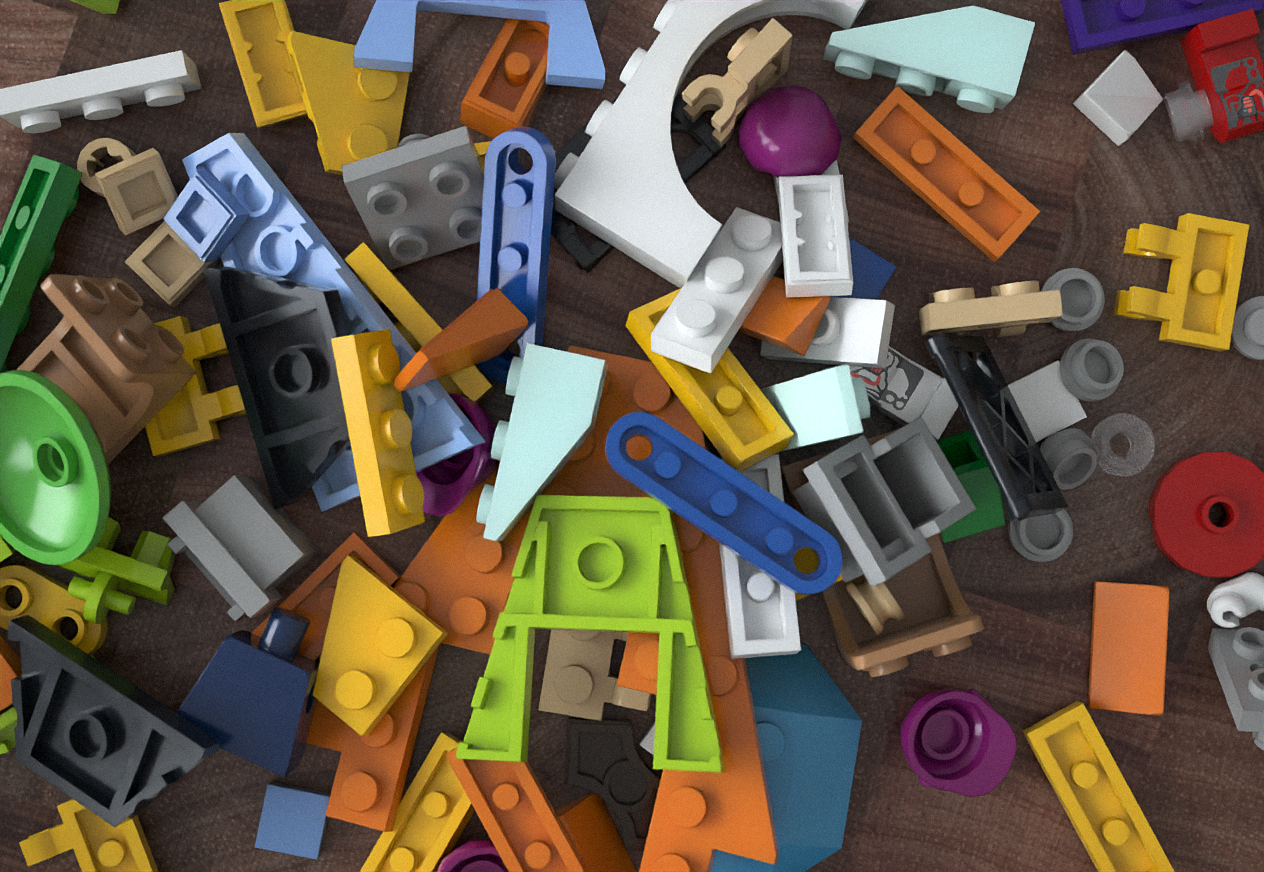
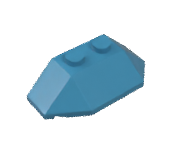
M800 643L801 651L797 654L745 658L779 848L778 862L773 865L716 850L711 872H805L842 848L862 719L806 643Z

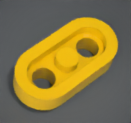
M23 564L0 568V627L7 631L10 620L29 615L66 639L61 634L60 624L65 617H71L77 623L78 633L73 640H66L88 655H91L103 644L108 631V622L106 617L100 624L84 620L83 612L86 600L69 595L67 593L68 585L38 568ZM12 585L19 588L22 593V602L16 609L11 608L5 600L6 591Z

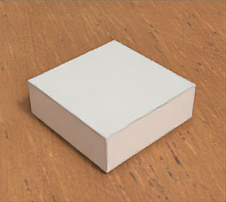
M1059 360L1008 384L1036 442L1087 417L1078 398L1070 393L1063 383Z

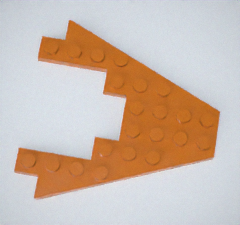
M571 345L566 352L605 360L608 364V370L594 430L541 495L651 497L618 475L607 460L605 446L608 432L618 419L629 413L646 412L655 415L709 451L706 434L652 362ZM633 437L626 444L628 455L635 460H644L652 452L650 442L643 437ZM498 460L493 472L486 481L468 493L463 502L452 513L445 515L393 586L396 591L448 632L441 643L489 655L495 642V638L492 636L499 613H504L514 581V577L511 575L533 508L532 505L503 541L483 538L486 524L476 522L479 500L485 484L495 486L500 460ZM673 512L725 763V773L663 770L639 872H711L716 850L775 865L779 858V848L746 659H731L719 542ZM629 632L617 686L657 695L660 634ZM439 646L369 736L359 735L319 700L316 701L306 743L341 752L325 816L383 832L393 831Z

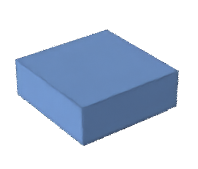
M196 171L163 219L202 262H213L220 258L250 213L210 171Z
M274 781L269 782L266 787L255 848L317 860L322 853L328 817L325 816L331 793Z

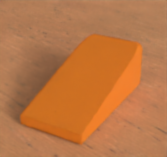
M507 18L461 102L460 122L463 125L492 139L512 128L528 126L547 86L549 26L546 22Z
M491 288L423 346L395 377L394 380L396 382L393 386L399 392L491 359L506 350L528 326V320L498 288L495 290Z

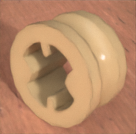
M99 138L88 143L80 152L77 161L78 171L83 172L81 177L82 183L102 197L105 196L94 174L96 173L97 165L104 167V164L99 160L103 156L110 154L111 157L122 162L136 155L126 145L111 138Z
M866 578L862 584L856 585L850 582L845 586L848 594L877 635L885 631L884 623L887 620L896 619L899 622L905 617L898 603L883 582L871 587Z

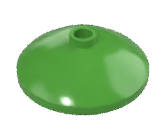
M11 370L0 373V535L14 549L31 560L47 565L66 564L89 553L99 542L105 530L111 504V477L103 445L92 422L80 405L55 383L31 371Z

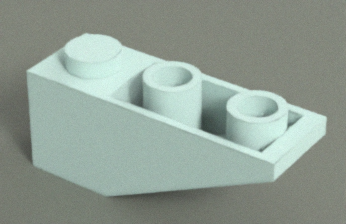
M974 5L832 32L822 60L835 63L834 69L837 72L852 78L870 79L873 73L896 80L895 86L900 87L904 92L918 96H931L934 90L957 97L956 103L962 108L980 113H992L994 107L1003 110L1016 95L1035 22Z
M527 343L524 358L513 357L506 383V395L515 396L510 421L499 420L491 449V458L500 460L495 486L484 485L477 510L476 522L486 524L483 538L503 541L534 504L536 495L543 493L594 430L608 370V364L605 360Z
M848 364L760 389L794 433L788 448L780 452L839 440L862 433L861 420L870 417V406L862 377L851 379Z

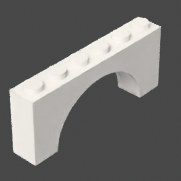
M668 0L653 26L660 34L647 52L638 47L621 73L619 80L626 84L625 88L614 104L605 99L589 121L585 133L592 136L584 151L580 157L570 152L555 173L554 188L557 189L555 194V210L675 286L682 288L717 237L722 226L720 222L711 217L696 202L688 191L678 171L672 150L670 133L672 106L686 75L696 61L712 45L733 30L748 23L774 16L799 15L822 19L847 30L851 28L868 0Z

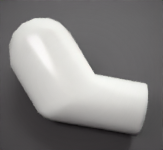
M1246 572L1217 585L1211 591L1207 600V610L1213 621L1221 627L1234 628L1240 625L1239 619L1258 610L1264 612V576L1254 572Z

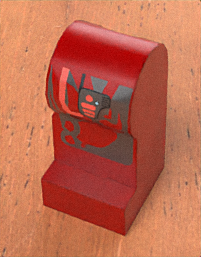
M1253 8L1197 24L1180 39L1207 123L1214 137L1220 143L1264 132V65L1255 39L1261 32Z

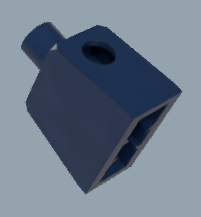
M274 607L261 637L245 630L229 634L176 713L221 742L219 748L283 777L300 765L303 758L317 701L312 694L319 663L297 653L311 622L293 611Z

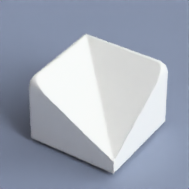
M1124 50L1073 104L1119 146L1131 137L1163 98L1136 59L1127 50Z

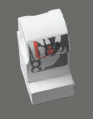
M890 346L888 348L885 369L849 366L851 379L862 377L868 395L869 406L902 426L922 417L935 440L939 439L958 408V404L945 377L942 378L915 363Z

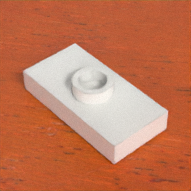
M843 174L779 176L778 200L786 297L851 295L853 273Z
M831 297L805 356L764 341L761 344L760 355L770 360L834 365L848 364L849 366L885 369L895 305L887 300Z

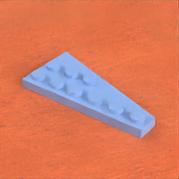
M227 133L182 159L189 179H191L196 171H210L250 213L247 220L220 256L224 267L228 266L337 289L351 335L390 329L392 345L398 353L400 372L416 355V352L244 133ZM437 379L401 392L404 410L409 416L412 425L411 448L416 472L486 442ZM351 444L312 486L321 512L339 507L361 497Z

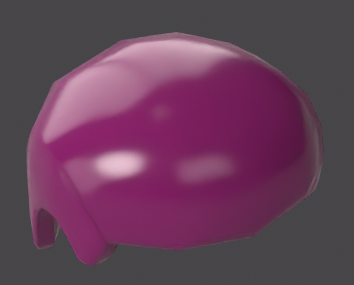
M798 85L769 88L762 92L745 110L737 132L739 146L744 152L745 159L759 174H762L764 171L777 178L779 176L822 175L837 159L842 141V135L827 103L816 92Z

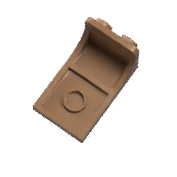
M50 274L41 284V288L64 317L17 370L31 371L49 379L67 392L80 405L98 433L109 464L196 372L182 357L184 348L179 340L168 330L155 325L141 309L143 301L140 295L126 282L118 278Z
M898 429L866 440L871 446ZM835 450L780 467L793 509L805 517L807 516L792 491L809 482L803 469ZM938 533L926 539L932 549L930 553L883 582L898 603L905 617L899 622L896 619L887 620L884 623L885 631L877 635L845 589V586L850 582L856 585L862 584L866 579L864 574L846 583L842 579L821 592L842 659L855 670L869 671L871 677L886 675L909 666L906 655L922 650H932L935 657L954 653L972 645L969 635L984 630L980 615L974 614L970 610L956 584Z

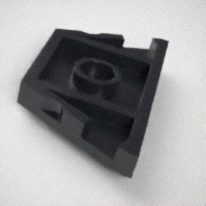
M228 266L209 268L204 270L274 508L277 509L297 503L351 444L331 338L351 335L339 291L337 289Z
M25 615L10 620L8 640L20 641L22 676L11 679L12 703L17 713V725L14 729L16 760L114 828L131 820L218 750L221 743L219 740L33 617Z

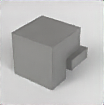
M922 417L917 418L871 446L864 434L803 469L809 482L792 491L807 518L829 532L838 542L843 557L840 574L845 583L864 574L871 587L886 581L930 553L932 549L926 541L927 538L943 531L976 510V507Z
M234 475L202 504L198 500H182L163 517L177 534L167 545L175 554L185 553L232 606L227 613L235 622L247 617L252 618L263 615L282 598L277 590L321 553L282 507L274 508L270 493L253 476Z

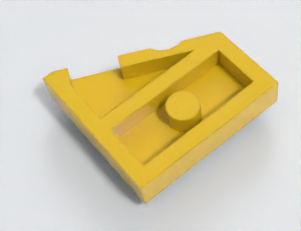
M291 31L287 37L286 45L289 55L294 57L303 86L302 98L308 117L314 123L318 135L316 143L325 172L343 176V165L397 148L410 72L355 68L354 50L356 45Z
M347 555L341 563L312 695L359 735L369 736L447 636L448 632L355 556Z

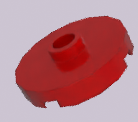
M1200 452L1175 462L1157 480L1149 500V519L1152 521V529L1155 534L1153 537L1158 549L1176 567L1197 576L1232 577L1253 568L1264 557V473L1252 461L1230 452ZM1215 503L1221 504L1226 511V518L1219 526L1213 525L1208 516L1210 507Z

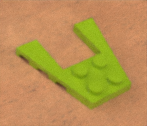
M536 495L511 575L514 577V581L504 613H499L492 636L495 638V642L484 677H479L470 706L474 709L464 741L459 742L456 759L527 762L535 629L656 633L660 635L653 769L725 773V763L673 511L652 497Z

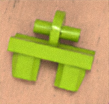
M108 517L101 539L89 553L76 560L59 565L63 570L94 580V582H90L74 576L68 587L67 593L69 595L86 600L83 612L84 620L100 624L110 609L130 615L136 598L118 592L117 589L168 606L175 590L170 577L175 553L167 545L172 539L151 531H142L131 557L121 555L112 551L121 527L117 521Z

